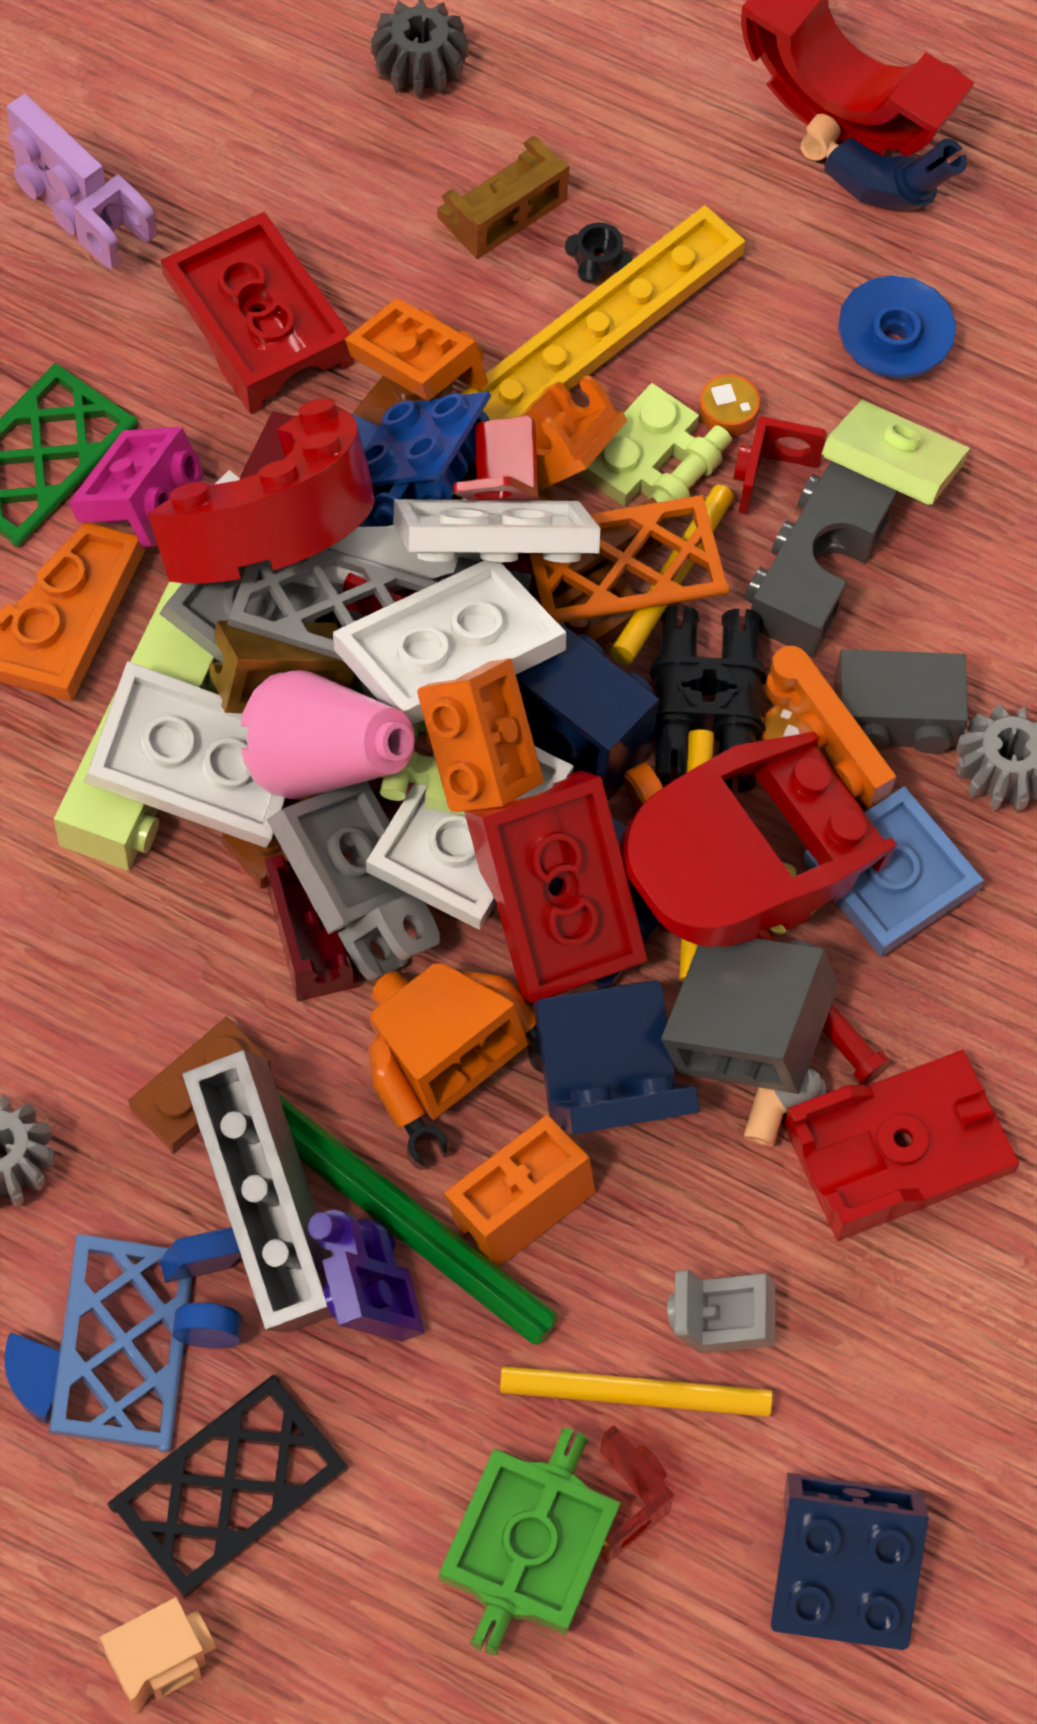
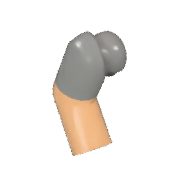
M811 1067L808 1068L799 1094L758 1087L743 1138L758 1145L774 1147L783 1115L787 1113L788 1108L826 1094V1084L819 1073Z

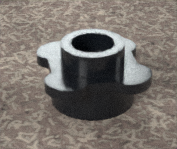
M591 223L582 228L578 234L569 236L565 243L566 253L574 257L579 266L578 277L586 283H597L602 276L618 272L633 260L632 255L623 250V238L619 230L607 223ZM599 252L603 253L604 255L602 257H597L593 253Z

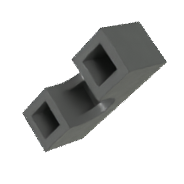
M830 461L822 477L815 474L811 475L798 502V507L803 509L796 523L788 520L784 522L771 551L777 557L769 571L759 567L745 595V601L752 603L751 610L761 615V634L786 646L799 647L808 656L815 657L840 611L847 583L846 580L825 571L817 563L816 559L826 554L838 553L866 564L892 517L898 493L897 490L833 461Z

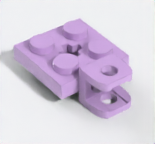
M24 93L6 106L11 131L8 134V140L14 150L16 162L14 176L17 183L32 199L40 197L52 209L59 225L70 235L77 233L78 242L101 264L112 269L121 262V259L118 258V238L114 231L123 224L135 236L146 243L157 236L155 214L148 202L119 174L105 183L103 166L31 98Z

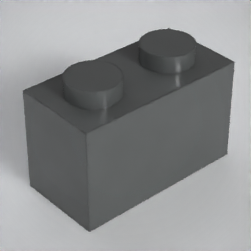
M841 649L834 676V692L877 750L886 746L914 747L916 750L924 753H939L949 748L956 749L959 738L963 735L968 721L966 654Z

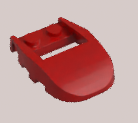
M815 732L735 745L657 791L642 805L626 825L620 841V853L625 872L650 910L670 932L696 945L728 947L755 940L759 931L778 925H783L787 931L807 922L810 914L830 901L833 904L851 892L860 873L872 866L877 873L886 868L897 844L892 837L886 840L882 838L816 747L819 737ZM737 774L741 777L754 774L819 866L792 877L723 780Z

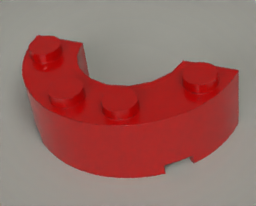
M747 0L742 6L741 28L746 49L751 60L757 61L761 58L772 78L766 85L780 102L807 126L817 114H825L832 117L839 125L841 131L840 137L836 141L838 145L852 137L881 156H884L888 150H901L900 152L904 157L912 155L930 143L965 99L975 83L964 76L955 66L943 63L927 52L923 54L917 63L905 67L886 65L866 56L847 40L835 24L829 9V0Z
M318 399L308 402L299 408V415L277 428L285 456L283 460L269 463L262 467L258 474L237 481L207 485L204 482H191L175 488L170 493L169 500L148 513L169 582L198 584L241 579L242 576L239 567L269 559L274 571L309 558L329 548L353 532L368 517L375 503L372 489L374 486L354 417L346 410L336 406L332 399Z

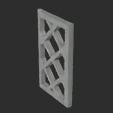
M331 548L303 560V563L277 574H273L267 562L262 561L247 565L231 608L227 625L342 660L334 650L332 639L308 632L304 623L333 611L342 627L354 622L345 607L346 605L375 594L384 608L395 603L386 588L399 585L420 591L437 583V581ZM335 565L361 573L367 582L337 594L323 568ZM258 574H259V575L261 576L262 580L256 582L257 577H258ZM311 574L326 600L296 612L281 586ZM270 592L284 618L274 622L245 613L250 599Z

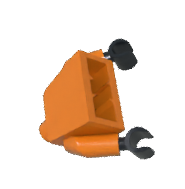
M444 963L432 964L411 982L400 972H388L373 987L372 999L379 1006L372 1011L369 1018L376 1038L368 1048L372 1084L397 1128L404 1126L410 1138L408 1140L407 1156L409 1162L415 1168L425 1170V1164L415 1150V1145L420 1140H433L438 1145L439 1151L444 1158L447 1152L445 1135L440 1129L426 1126L421 1116L425 1112L435 1120L529 1045L527 1039L532 1043L528 1051L529 1062L535 1070L543 1073L534 1007L531 1003L525 1001L519 990L507 978L501 975L472 971L460 973Z

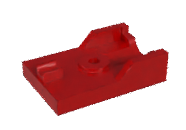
M265 211L161 260L164 277L208 340L222 374L250 414L262 409V401L278 394L284 382L301 369L318 366L325 371L338 365L342 370L354 364V358L351 357L345 338L351 333ZM255 308H261L264 310L260 312H250Z
M578 771L567 775L568 779L553 783L552 788L528 798L514 800L503 807L464 811L480 873L497 903L519 991L525 1001L529 1003H534L537 999L556 995L648 961L602 778L585 771ZM560 877L563 882V888L560 893L552 895L549 891L550 881Z
M963 1049L871 1085H847L789 1107L783 1125L837 1242L1016 1172L1019 1166V1161L996 1117L997 1112L993 1111L985 1089L982 1088ZM898 1132L907 1133L911 1137V1145L907 1147L897 1145L894 1141V1135Z

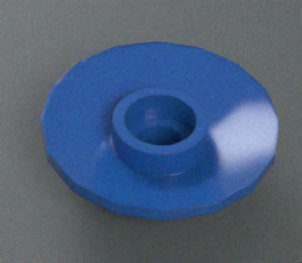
M896 275L873 278L853 289L841 306L838 332L843 348L858 365L876 375L898 379L924 375L942 364L953 348L956 322L951 307L935 288L916 278ZM887 335H898L902 340L891 339Z

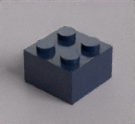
M561 623L560 626L566 631V650L516 674L534 746L573 765V773L585 771L600 776L608 801L624 784V772L645 762L651 756L659 698L655 696V692L650 684L640 675L634 672L626 674L608 660L605 652L596 641L583 634L577 636Z

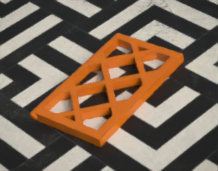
M703 495L590 514L600 529L630 524L640 530L624 552L600 539L599 554L614 562L615 565L599 586L571 570L575 562H552L543 559V553H527L539 603L557 623L713 597L730 592V586L724 576ZM693 514L696 530L688 541H685L658 524L664 518ZM650 536L679 552L663 575L634 559ZM700 543H701L702 550L699 549V548H697V546H698ZM691 559L708 569L711 582L683 587L674 582L673 579L686 561ZM625 569L654 585L650 593L621 598L609 591ZM547 572H549V573L552 574V575L549 577V579H548V576H547ZM563 580L591 597L586 604L555 609L552 593Z

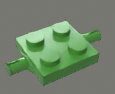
M562 1428L561 1435L548 1464L544 1462H525L497 1449H493L438 1576L439 1581L473 1595L486 1607L475 1634L469 1642L472 1647L481 1651L490 1628L494 1626L486 1645L485 1653L497 1656L498 1649L512 1618L515 1620H531L561 1634L567 1635L621 1505L619 1501L590 1490L573 1475L584 1448L589 1442V1439L580 1432L577 1433L568 1456H565L573 1438L574 1430Z

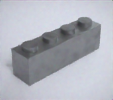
M242 1050L183 1073V1079L265 1330L289 1333L332 1317L324 1297V1286L328 1282L322 1260L330 1258L332 1255L330 1250L324 1249L319 1245L317 1239H314L308 1232L309 1220L317 1213L267 1059Z

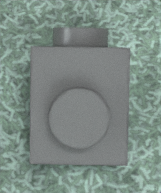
M691 1270L676 1271L675 1293H671L668 1298L667 1313L670 1326L679 1339L700 1354L775 1346V1280L763 1273L702 1280Z

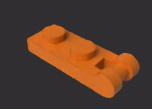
M784 646L777 650L773 656L770 673L765 684V693L768 699L778 706H788L797 718L796 724L800 734L816 733L819 737L816 747L825 756L853 798L856 799L864 812L890 796L897 776L807 653L796 646Z

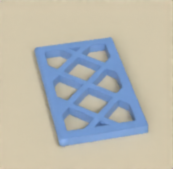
M77 1234L48 1434L158 1449L161 1452L171 1451L184 1343L173 1338L175 1311L190 1302L193 1277L178 1280L176 1297L164 1304L141 1275L156 1263L160 1264V1260L169 1248ZM88 1253L111 1256L123 1272L122 1275L95 1294L85 1282ZM130 1259L138 1260L140 1262H138L136 1265H133ZM131 1282L154 1313L125 1333L102 1302ZM92 1311L114 1342L85 1362L75 1350L79 1319ZM162 1322L170 1332L171 1339L168 1363L156 1373L132 1342L156 1324ZM122 1350L144 1378L145 1382L118 1402H115L92 1371ZM81 1379L105 1409L103 1413L90 1422L66 1419L70 1387ZM151 1390L154 1391L162 1402L159 1432L136 1429L123 1412ZM112 1419L117 1424V1426L105 1425Z

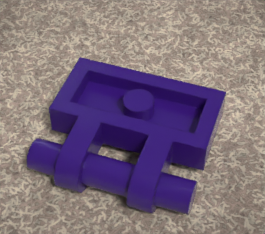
M329 1210L325 1213L314 1214L309 1220L308 1232L314 1239H317L319 1245L324 1249L331 1250L333 1254L332 1257L322 1260L328 1282L324 1286V1297L330 1313L338 1322V1326L401 1342L425 1333L409 1269L396 1266L393 1255L395 1240L386 1231L385 1227L378 1222L368 1219L357 1220L352 1214L339 1210Z

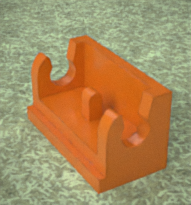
M585 375L579 381L582 391L589 397L590 404L588 407L576 405L572 400L571 393L558 381L546 387L521 415L530 416L536 422L538 491L587 469L628 421L622 410L616 412L601 385L589 375Z
M547 1114L445 1191L444 1196L450 1204L453 1220L460 1234L464 1237L470 1232L478 1244V1251L500 1267L594 1195L596 1191L590 1157Z

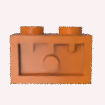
M397 297L345 338L352 358L428 402L456 379L477 391H480L488 384L481 361L484 358V354L479 343L472 335L463 330L459 332L440 322L430 311L426 309L419 310Z
M511 658L489 661L455 680L428 683L417 690L450 811L462 812L503 807L544 783Z

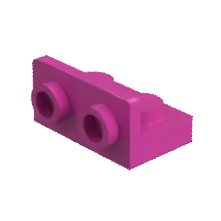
M182 426L125 430L121 432L70 500L69 505L78 523L106 521L110 524H116L129 520L142 547H154L157 541L148 513L169 500L170 493L175 488L191 482H201L204 478V472L201 468L200 459L194 452Z

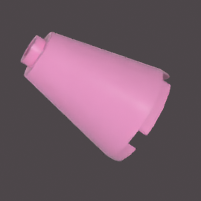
M296 670L269 676L253 691L242 715L241 727H248V748H241L243 762L255 783L271 795L290 799L307 798L397 773L408 764L415 746V734L412 723L402 711L309 671Z

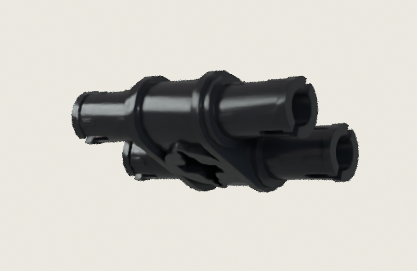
M678 605L666 607L660 617V656L656 657L651 664L650 676L654 680L653 690L655 696L659 698L654 731L656 736L654 773L663 788L669 784L671 765L676 766V779L687 773L688 733L690 731L708 730L713 732L714 739L719 740V755L735 745L756 742L763 735V731L766 730V722L762 717V687L767 681L768 674L764 664L759 660L761 615L756 611L746 609L743 632L739 631L740 608L723 613L721 617L723 626L722 658L697 657L700 615L696 609L684 606L682 629L677 628ZM702 695L713 696V702L702 701ZM754 774L742 777L738 775V793L747 792L755 788L757 779ZM734 776L723 780L731 792Z

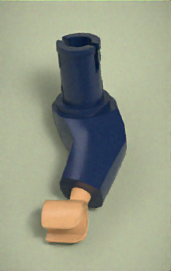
M817 114L806 127L808 133L801 141L803 155L814 161H819L826 157L824 171L858 201L893 210H915L929 205L937 195V187L953 176L962 173L967 166L966 154L961 155L951 163L947 162L949 157L963 149L952 139L941 140L934 148L919 158L904 157L903 155L883 157L852 137L838 145L836 141L840 137V127L832 117L825 114Z

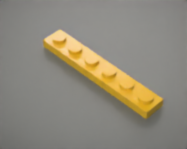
M706 205L702 206L486 373L488 384L480 391L469 386L460 394L465 395L489 391L491 397L482 411L488 415L491 421L520 417L546 387L558 381L568 391L571 390L585 375H590L740 258L744 254L746 241Z

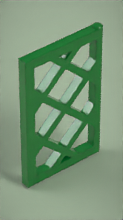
M56 362L0 418V441L16 425L31 424L33 448L0 451V465L34 462L36 487L0 490V535L9 540L15 547H20L85 480L121 432L133 430L139 423L135 416L121 409ZM57 383L73 394L74 406L39 409L38 403ZM107 417L117 424L102 442L87 443L86 418ZM76 420L78 444L42 447L40 423ZM79 458L80 464L61 484L45 486L43 461ZM38 501V508L19 527H16L2 516V504Z

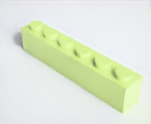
M169 582L130 662L219 695L211 679L209 664L210 662L220 661L159 614L167 601L182 584ZM113 696L54 817L59 846L130 871L138 852L146 854L155 840L159 827V818L155 816L159 809L84 783L114 699Z

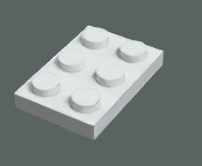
M394 499L393 524L408 552H417V558L424 561L446 562L455 559V552H480L481 559L491 562L518 560V553H543V559L570 563L580 561L581 553H599L600 527L579 501Z
M484 560L334 631L333 643L335 652L378 701L402 711L409 718L412 725L424 720L417 690L428 683L455 680L489 661L508 658L512 659L515 674H518L565 651L566 631L501 562Z
M127 661L84 783L267 848L273 836V831L267 819L281 810L285 797L271 795L255 783L243 762L241 748H248V727H241L243 713H225L221 706L223 700L220 695Z
M535 747L544 783L515 800L535 796L552 788L553 783L568 779L567 775L573 774L574 766ZM415 783L368 857L366 872L481 930L496 905V900L480 873L465 815L425 809L427 785Z

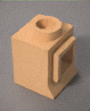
M177 1597L100 1637L105 1648L104 1652L135 1714L141 1711L151 1694H154L156 1700H159L201 1678L200 1668L207 1665L204 1654L216 1649L210 1632L198 1610L186 1616Z

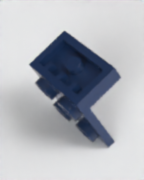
M650 980L535 1000L533 1006L549 1116L565 1133L579 1134L700 1113L696 1086L676 1083L673 1062L661 1040L667 1025L662 985L659 981Z
M787 1473L783 1497L785 1526L770 1620L772 1630L781 1633L899 1650L907 1649L910 1642L929 1519L923 1492Z

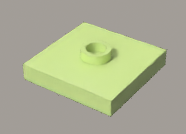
M862 399L829 434L821 454L824 455V458L927 505H932L961 469L970 448Z

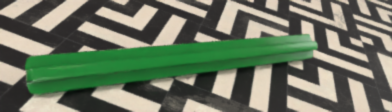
M278 1093L299 1159L531 1344L538 1345L547 1338L557 1323V1314L554 1310Z

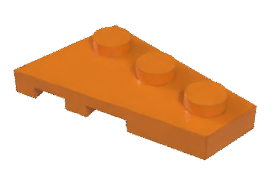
M84 522L36 573L38 581L16 605L13 606L7 603L0 611L1 683L73 702L146 550L145 547L140 545L136 535Z

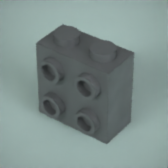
M758 938L728 947H705L698 945L661 1038L678 1074L799 1094L839 986L825 949L818 948L809 942L801 940L784 943Z

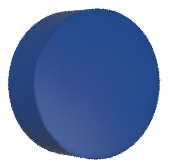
M185 1304L175 1311L173 1338L181 1343L202 1348L233 1347L240 1343L243 1317L237 1310L220 1304Z

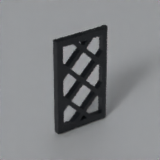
M271 1375L108 1502V1507L113 1513L118 1514L185 1599L346 1472L348 1466L281 1386L279 1378L276 1375ZM269 1396L283 1412L281 1433L241 1429L243 1416ZM292 1425L296 1427L301 1435L291 1434ZM212 1440L229 1441L224 1478L184 1474L186 1460ZM239 1442L279 1446L275 1483L235 1479ZM290 1447L312 1449L327 1465L302 1486L285 1484ZM155 1484L171 1486L166 1523L142 1521L130 1504ZM182 1487L222 1491L218 1528L177 1524ZM233 1492L273 1496L272 1509L245 1531L228 1529ZM154 1535L165 1536L163 1546ZM175 1538L216 1541L214 1555L186 1576L173 1560Z

